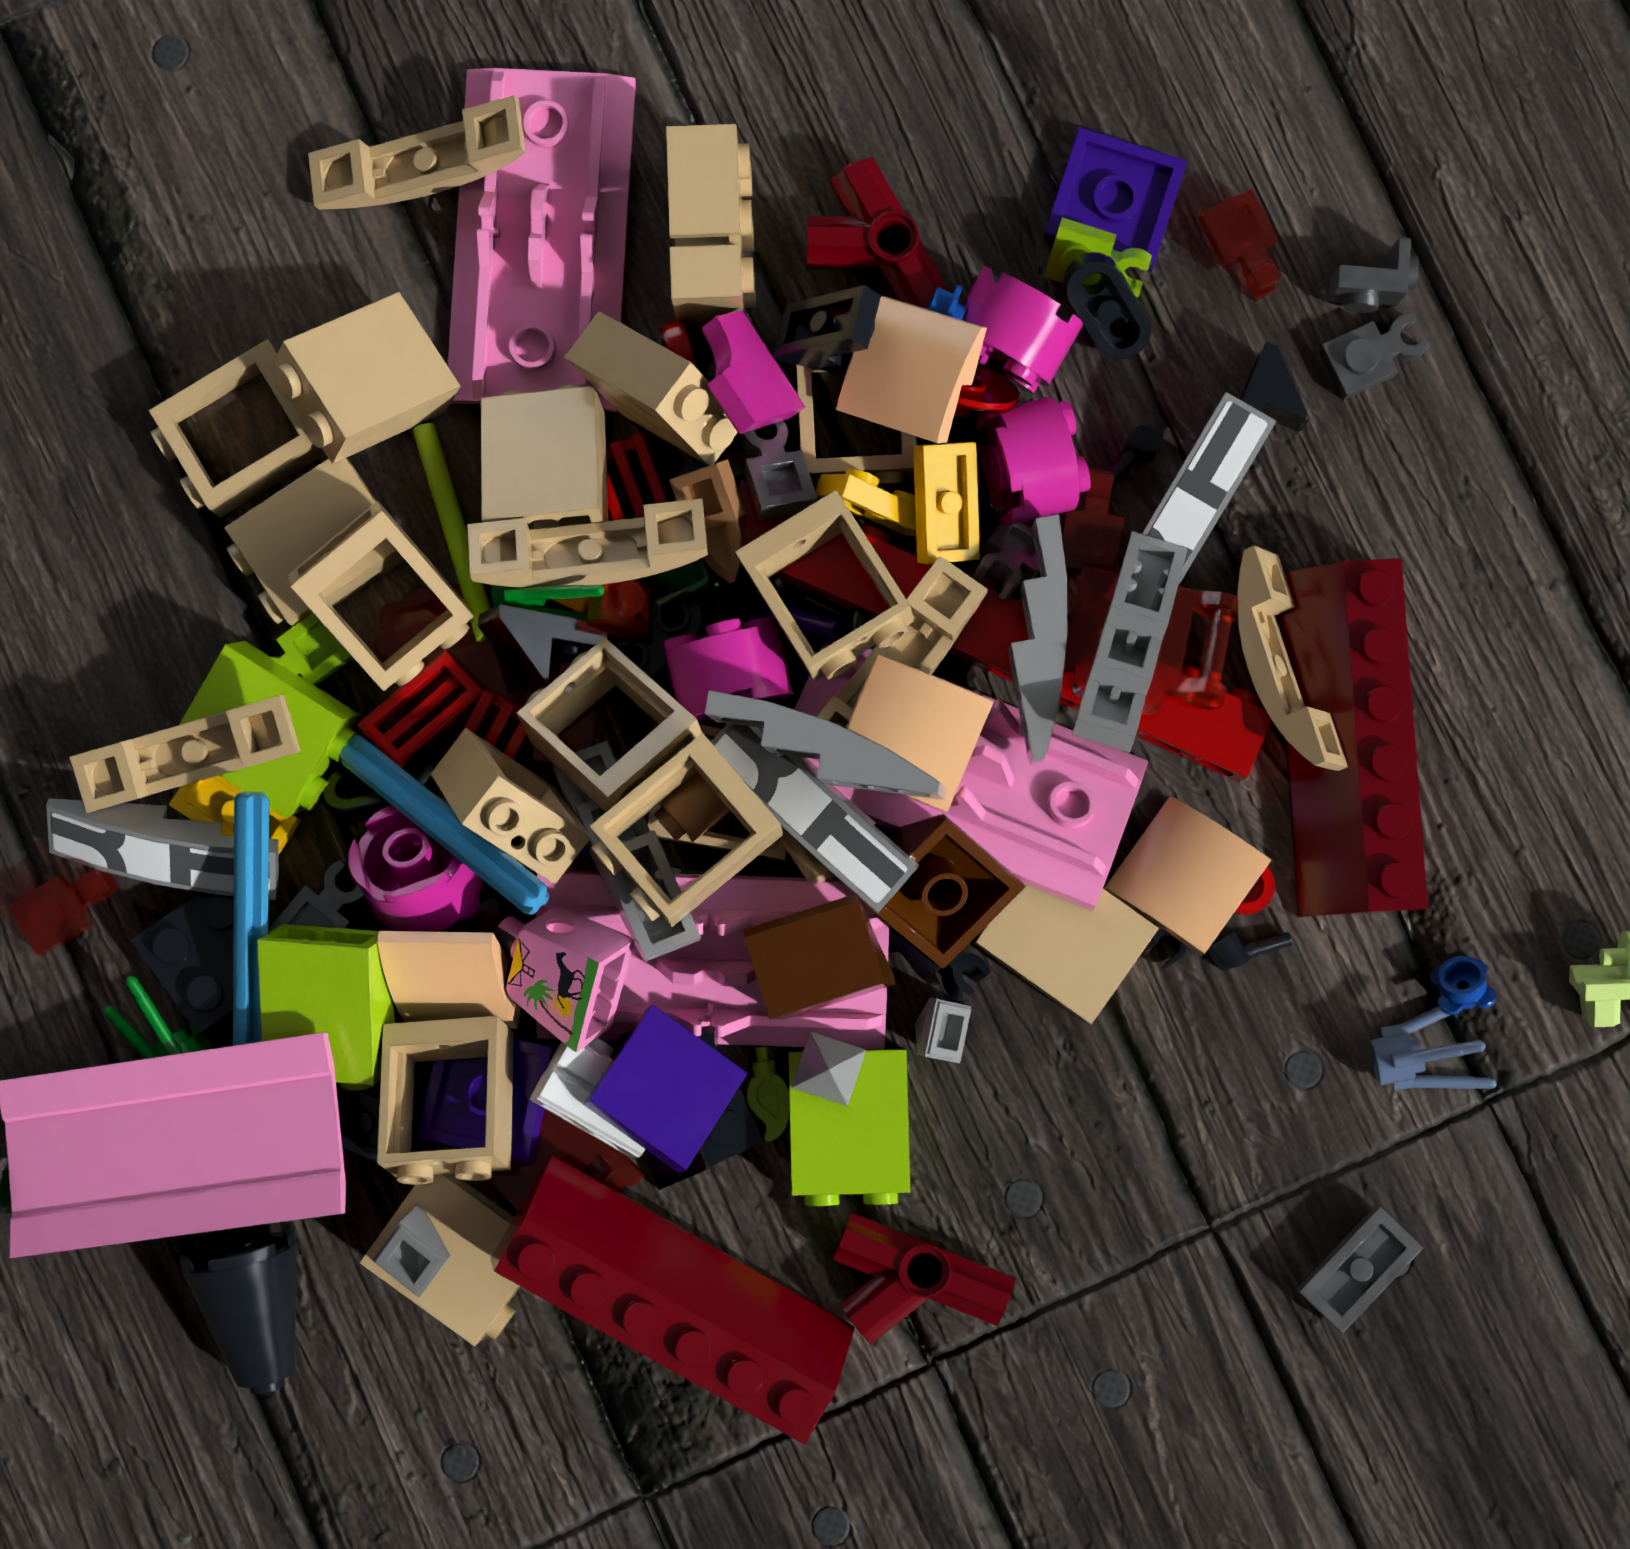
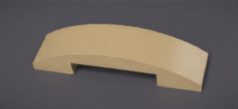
M512 95L462 110L463 121L369 147L360 139L308 153L314 206L319 210L346 209L401 202L456 188L507 166L526 153L519 99Z
M702 498L643 505L644 517L542 529L529 530L526 518L467 524L471 580L490 585L519 588L603 585L647 577L681 567L708 555Z
M1252 546L1244 550L1238 582L1237 610L1242 649L1256 692L1276 727L1303 757L1315 766L1334 771L1346 769L1348 764L1331 713L1308 706L1305 707L1275 617L1295 608L1279 556L1257 546Z
M939 556L906 599L911 606L915 620L907 625L909 629L907 634L886 648L879 649L876 646L838 697L833 695L817 717L846 728L876 655H881L932 675L979 607L988 589L945 558Z
M283 694L70 757V761L86 812L90 813L301 752Z

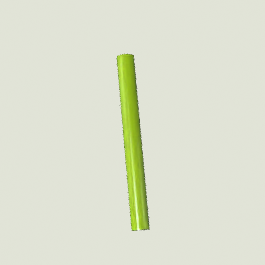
M433 423L420 424L414 427L412 432L464 602L474 616L470 621L475 638L478 642L488 641L478 627L479 614L491 609L483 583L474 582L470 577L468 533L435 425Z

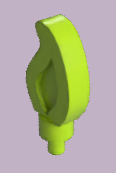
M767 1046L755 1048L757 1062H752L753 1077L747 1089V1102L751 1110L765 1123L764 1140L769 1142L777 1139L786 1127L790 1112V1095L785 1081L778 1073L776 1074L775 1060L768 1059Z

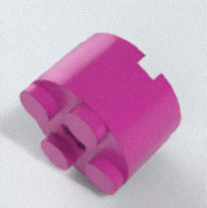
M987 267L982 269L962 304L967 307L962 320L987 327L978 364L985 366L989 358L1003 366L1002 370L1006 372L1005 378L1032 394L1035 393L1039 384L1044 386L1050 385L1083 326V322L1074 314H1072L1068 323L1055 315L1061 304L1012 276L1002 273L997 283L994 282L992 269Z
M1046 397L1016 404L1006 410L985 411L979 414L977 431L987 429L988 438L987 445L978 446L981 472L993 509L1005 507L1007 511L1000 519L1003 525L1009 526L1076 509L1079 502V494L1090 490L1091 480L1085 459L1082 456L1076 458L1071 435L1076 433V420L1072 406L1068 401L1057 403L1053 398Z
M773 616L754 619L742 625L740 619L726 620L706 626L707 636L697 640L696 634H688L662 642L676 701L691 713L698 722L713 720L705 714L709 690L773 703L782 702L791 698V695H794L779 628Z
M389 805L375 813L365 823L368 830L362 836L359 843L357 844L355 839L353 840L348 855L351 874L376 918L389 930L439 932L459 920L472 917L478 911L480 906L479 894L483 879L394 806Z

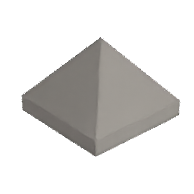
M930 997L914 1024L918 1055L960 1063L971 1006Z
M810 1031L791 1088L848 1106L866 1049Z

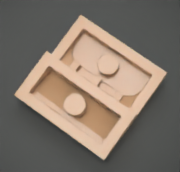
M881 296L875 318V330L870 338L868 349L853 353L836 410L935 443H947L962 385H972L987 327Z
M876 655L846 729L890 749L937 779L946 788L945 800L905 796L940 811L948 812L994 701L881 655Z
M1170 796L1103 889L1148 921H1154L1201 956L1209 949L1271 862V859L1209 817Z
M379 931L377 944L384 976L393 1002L404 1022L498 1016L510 1029H518L521 1007L507 993L506 976L509 959L494 933Z

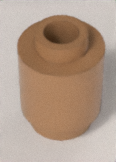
M696 772L659 803L661 808L653 815L674 840L677 841L685 834L694 842L730 810L699 773Z

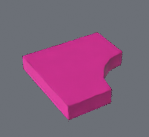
M742 310L716 316L702 327L703 334L712 349L716 363V375L708 383V388L738 433L742 434L792 418L805 408L802 400Z

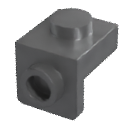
M1399 237L1388 253L1387 268L1339 265L1329 281L1328 302L1344 303L1345 310L1358 313L1377 311L1378 306L1396 308L1408 293V290L1413 291L1417 283L1419 259L1418 256L1410 255L1411 238Z

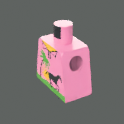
M553 907L527 924L513 916L505 918L499 924L494 935L505 954L513 958L506 986L507 993L513 1001L575 1052L612 1028L635 939L563 907Z

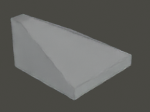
M416 1205L400 1221L373 1259V1262L419 1298L448 1260L450 1254L426 1211L419 1205Z

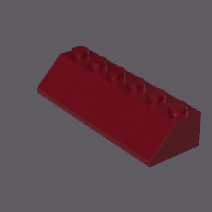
M1402 558L1342 561L1284 572L1295 608L1277 615V623L1305 707L1308 706L1331 713L1348 764V768L1341 771L1315 766L1303 757L1285 738L1298 917L1404 912L1428 909Z
M552 1154L491 1256L493 1271L804 1445H806L836 1392L855 1330V1326Z

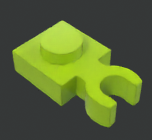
M1062 217L1043 277L1064 283L1066 269L1073 260L1086 253H1103L1117 263L1135 295L1139 297L1143 282L1128 277L1124 270L1129 267H1137L1140 270L1148 271L1152 255L1139 248H1129L1122 252L1113 250L1117 234ZM1098 273L1089 274L1083 280V284L1094 285L1101 279L1102 275Z
M313 612L276 639L285 651V654L270 657L296 675L302 676L313 685L319 684L353 658Z

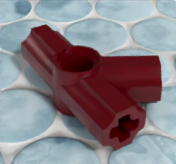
M873 156L853 162L830 179V186L848 217L808 216L807 269L876 270L881 273L896 300L925 309L937 287L950 292L919 238L916 222L909 215L905 214ZM898 234L908 242V247L901 253L889 254L879 247L878 241L885 235Z
M852 1211L833 1256L834 1261L872 1276L839 1303L849 1320L870 1345L928 1299L998 1326L1005 1313L1016 1281L1014 1276L944 1249L933 1241L919 1239ZM921 1253L934 1255L938 1258L941 1265L937 1278L926 1284L916 1283L907 1273L908 1264L911 1259Z

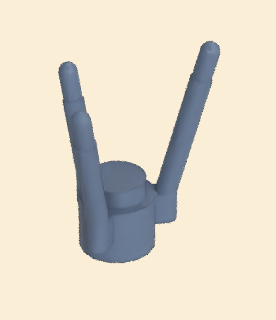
M1438 1006L1401 1024L1381 1027L1382 1038L1369 1040L1371 1061L1378 1085L1392 1084L1393 1091L1408 1088L1493 1089L1497 1083L1491 1077L1415 1075V1073L1426 1070L1425 1062L1482 1052L1486 1048L1483 1041L1476 1040L1422 1049L1418 1037L1407 1038L1406 1035L1449 1016L1443 1013Z

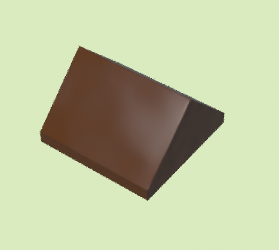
M941 814L887 831L886 837L918 863L919 866L879 913L862 898L861 900L879 917L944 969L1026 886L945 814Z
M857 893L744 929V938L769 1019H787L895 985L894 975Z

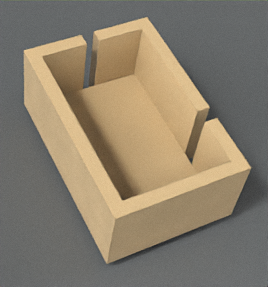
M736 124L666 126L670 239L675 238V247H670L671 299L676 321L683 320L685 328L703 327L716 316L741 310L745 313V308L756 307L753 257H743V252H754L751 200H742L741 197L752 196L749 143L738 144Z

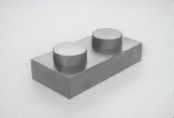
M1375 1205L1296 1290L1343 1334L1421 1252L1423 1247L1382 1207Z

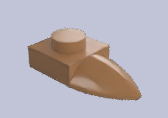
M727 459L675 477L669 481L676 501L702 498L708 555L703 557V560L717 575L732 583L737 579L741 564L735 551L742 548V535L738 518L747 515Z

